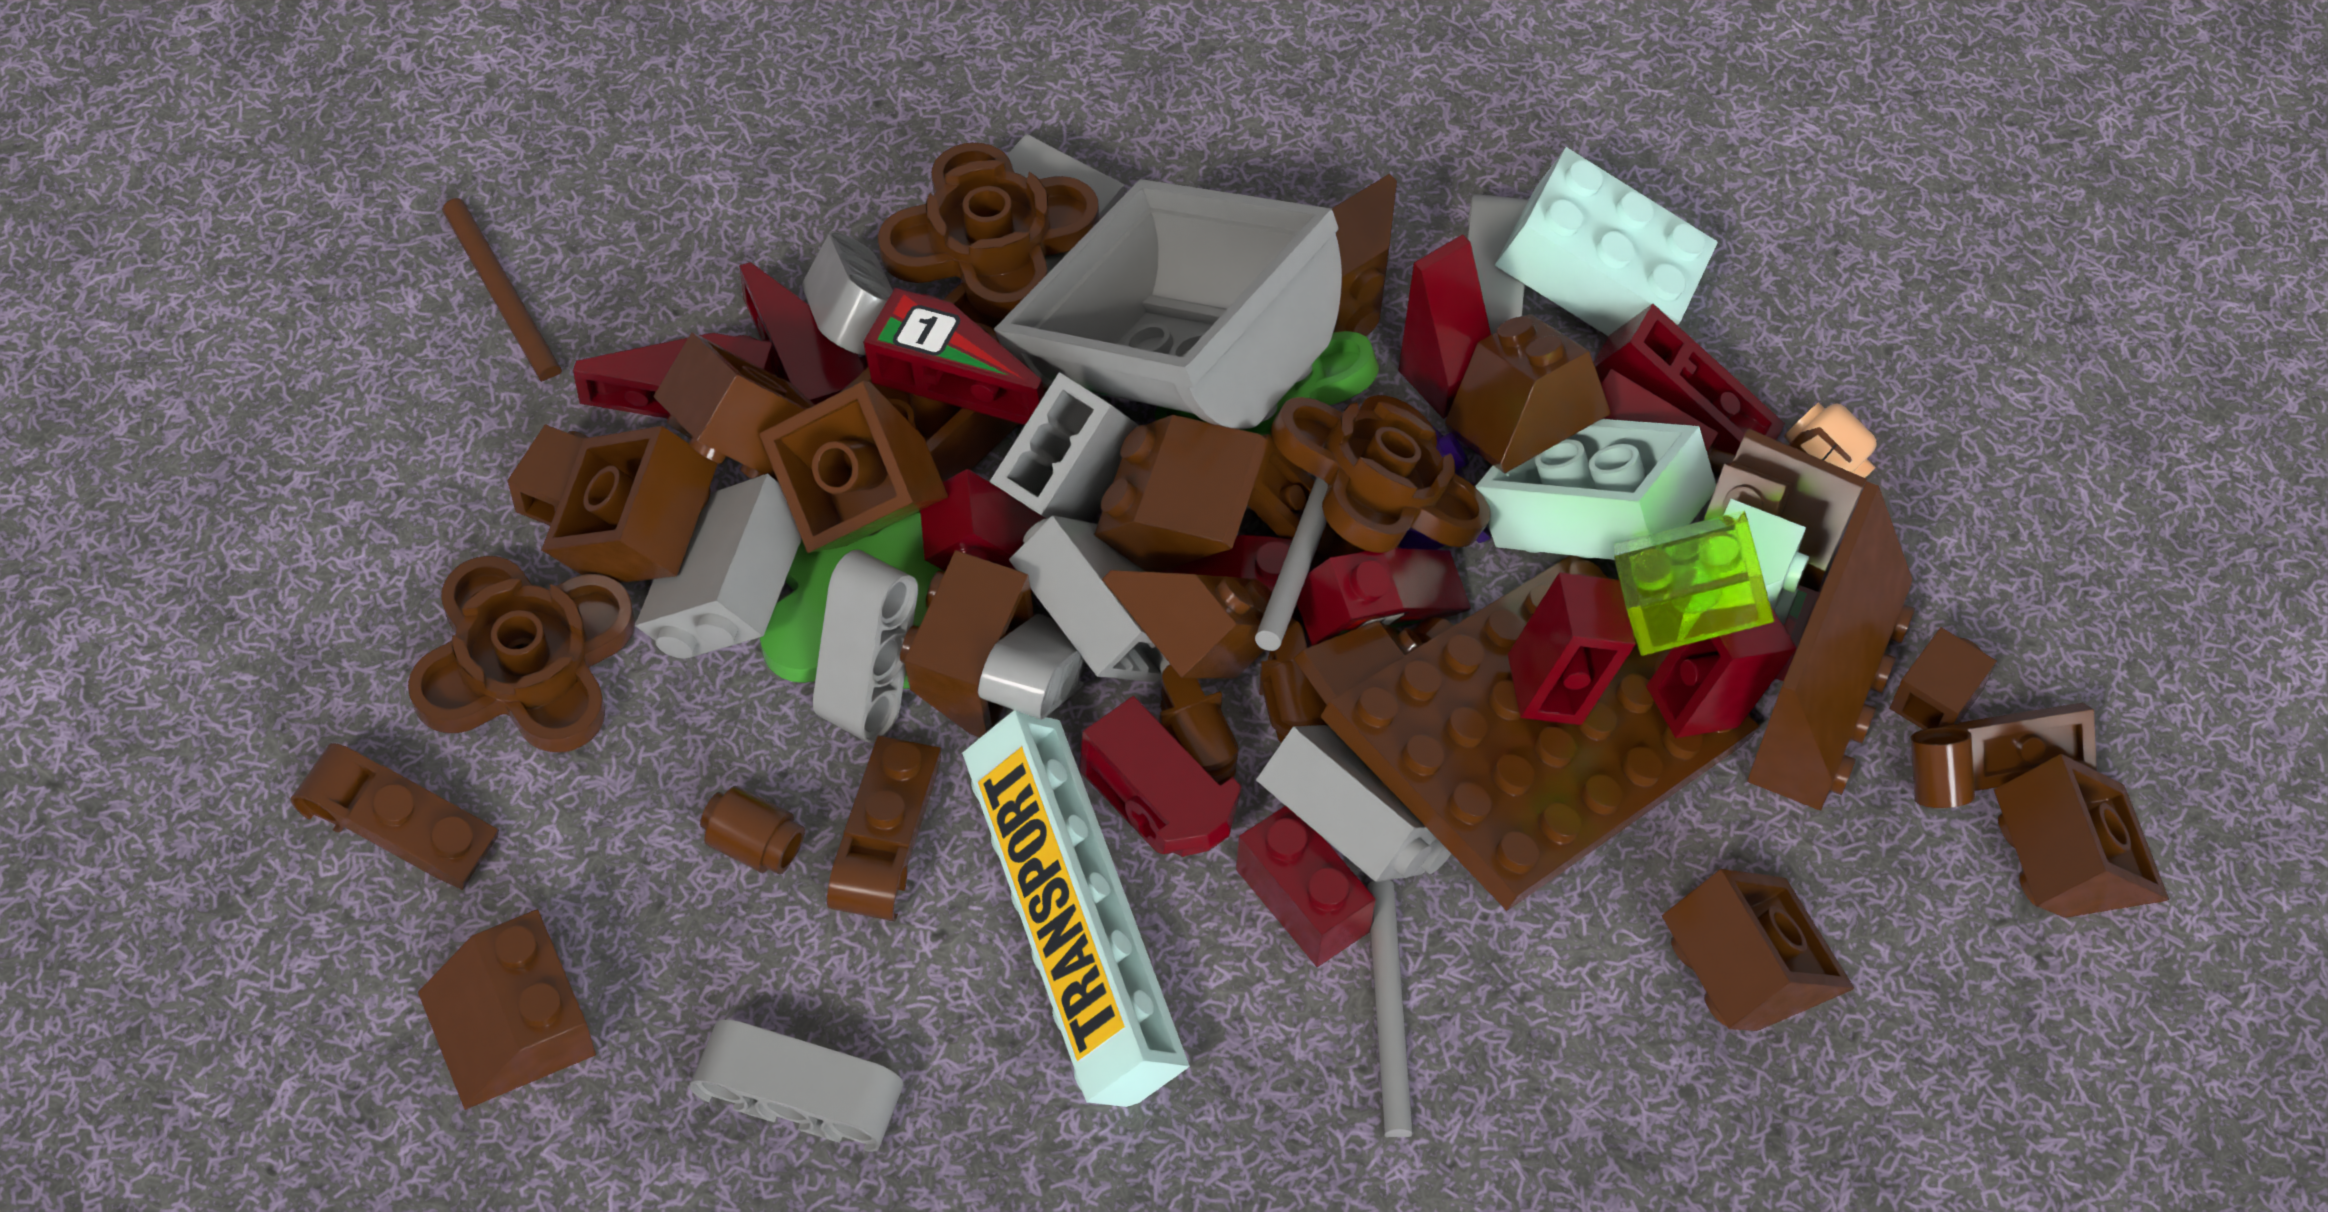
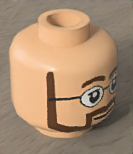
M1818 402L1784 435V438L1789 442V446L1865 478L1876 468L1867 459L1876 448L1874 435L1841 404H1832L1824 408Z

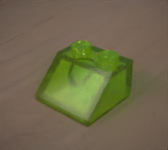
M1745 510L1614 544V558L1623 597L1641 656L1774 622Z

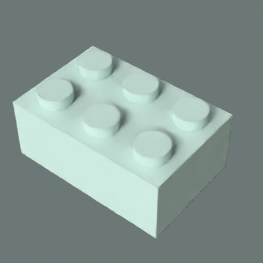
M1566 147L1535 187L1495 266L1609 336L1651 304L1657 306L1678 325L1718 242Z
M1601 419L1505 474L1495 466H1492L1475 487L1483 495L1490 508L1491 516L1488 525L1495 546L1498 548L1525 550L1531 553L1545 552L1574 555L1581 558L1631 561L1637 564H1659L1713 495L1716 482L1699 426Z

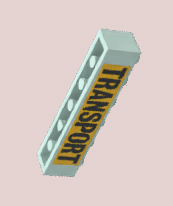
M1013 710L962 752L972 779V790L983 810L991 833L992 846L1000 858L1011 889L1012 903L1021 917L1032 948L1033 962L1042 976L1053 1007L1054 1021L1061 1030L1074 1066L1075 1080L1082 1090L1086 1102L1123 1107L1140 1103L1190 1066L1060 720L1048 717L1040 720Z

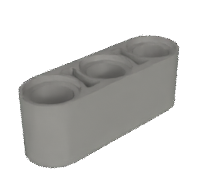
M1472 193L1467 239L1471 242L1492 335L1497 332L1498 327L1505 321L1522 316L1525 284L1496 267L1495 263L1529 200Z
M830 231L804 277L801 286L820 332L838 346L856 354L866 355L863 341L893 290L873 251L845 234Z
M859 549L847 553L838 562L831 575L813 693V710L821 718L872 744L875 743L878 735L884 737L887 735L898 717L906 673L905 664L900 661V652L904 638L909 628L913 625L918 584L914 577Z
M1039 613L995 644L984 665L979 682L978 695L985 700L1042 720L1083 686L1084 682L1079 681V677L1086 665V661L1055 620Z
M719 1020L713 1028L689 1088L703 1101L710 1102L711 1097H716L735 1103L733 1107L735 1111L775 1122L776 1117L800 1123L798 1128L800 1131L840 1143L842 1137L866 1144L864 1151L874 1152L879 1150L904 1083L895 1072L874 1062L743 1022Z

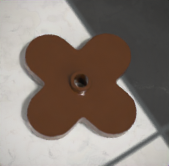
M974 142L959 144L944 151L933 164L931 175L934 196L930 193L926 204L902 209L888 217L879 230L878 244L882 265L892 276L912 283H925L954 276L959 277L962 280L969 302L976 310L990 317L1004 319L1048 274L1044 257L1070 251L1099 222L1098 198L1090 186L1075 178L1053 176L1038 179L1031 172L1028 173L1027 178L1019 173H1015L1008 156L992 145Z
M1374 395L1365 399L1360 408L1356 402L1348 405L1343 412H1340L1321 401L1306 397H1296L1284 403L1271 425V437L1278 450L1289 461L1327 483L1328 488L1322 502L1324 516L1330 526L1342 538L1359 548L1378 553L1392 551L1399 545L1410 527L1442 544L1452 547H1467L1477 540L1490 520V508L1483 495L1471 483L1455 474V461L1451 453L1442 458L1440 452L1436 449L1437 436L1431 423L1417 409L1402 400L1385 395Z
M498 556L476 557L457 566L446 578L441 593L443 608L455 635H452V640L423 656L416 663L409 677V696L418 718L433 730L443 733H462L472 730L499 715L506 714L510 716L524 739L532 746L543 751L567 752L587 744L599 732L605 718L602 692L589 668L621 650L627 644L634 631L635 617L631 599L626 589L616 580L598 574L579 575L557 586L550 584V589L533 586L518 565Z

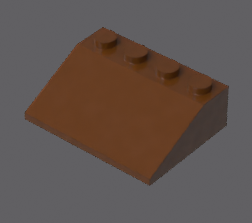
M1867 481L1865 483L1780 689L1747 780L1751 784L1820 811L1829 791L1841 796L1856 761L1855 758L1844 755L1849 740L1863 743L1876 710L1875 707L1864 702L1870 689L1880 693L1883 692L1896 657L1884 653L1889 639L1902 643L1915 611L1914 607L1904 604L1913 579L1878 485Z

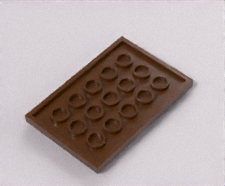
M1574 555L1566 557L1329 701L1321 715V718L1506 911L1735 752L1751 739L1760 727L1747 715L1738 728L1675 739L1646 687L1671 651L1673 641L1625 593L1624 596L1636 645L1583 724L1575 725L1520 718L1507 654L1559 572L1608 578L1589 558H1581Z

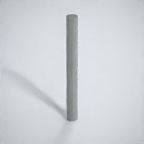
M1318 477L1315 480L1255 636L1257 645L1268 651L1277 650L1281 646L1327 523L1322 509V502L1328 485Z
M1390 880L1371 881L1367 887L1368 891L1376 899L1370 930L1385 1137H1411L1413 1132L1394 883Z

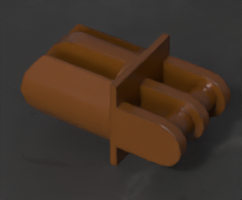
M1293 618L1290 619L1289 627L1285 632L1281 646L1277 650L1269 651L1268 660L1261 661L1258 692L1259 695H1264L1269 720L1272 727L1276 730L1280 743L1283 742L1290 730L1295 726L1328 725L1321 718L1327 706L1293 659L1302 650L1307 648L1303 628Z
M1171 664L1166 666L1162 673V700L1160 705L1162 712H1160L1159 723L1221 786L1232 777L1234 778L1239 754L1237 741L1221 711L1222 693L1218 691L1205 696L1197 678H1181Z

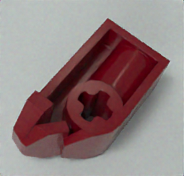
M1134 695L1083 730L1079 772L1156 852L1160 854L1175 853L1181 857L1210 851L1230 836L1242 786L1233 777L1220 786Z

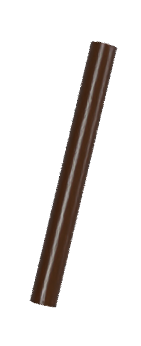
M460 198L447 201L442 208L444 216L537 377L542 382L561 374V367L466 204Z

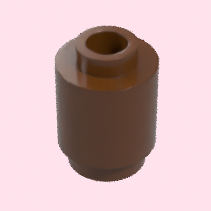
M739 786L731 787L725 794L721 792L714 794L706 805L700 820V827L706 830L704 841L707 846L760 873H765L769 869L779 875L783 874L798 853L805 835L804 826L794 822V815L791 812Z

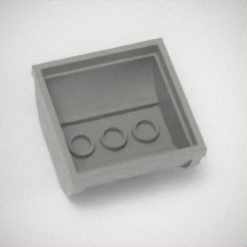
M1140 179L994 328L1000 344L1042 379L1043 388L1049 389L1060 372L1090 392L1193 413L1208 423L1228 428H1253L1274 415L1280 399L1296 382L1303 380L1311 373L1312 363L1328 347L1331 341L1339 311L1342 285L1341 257L1336 232L1339 228L1332 208Z

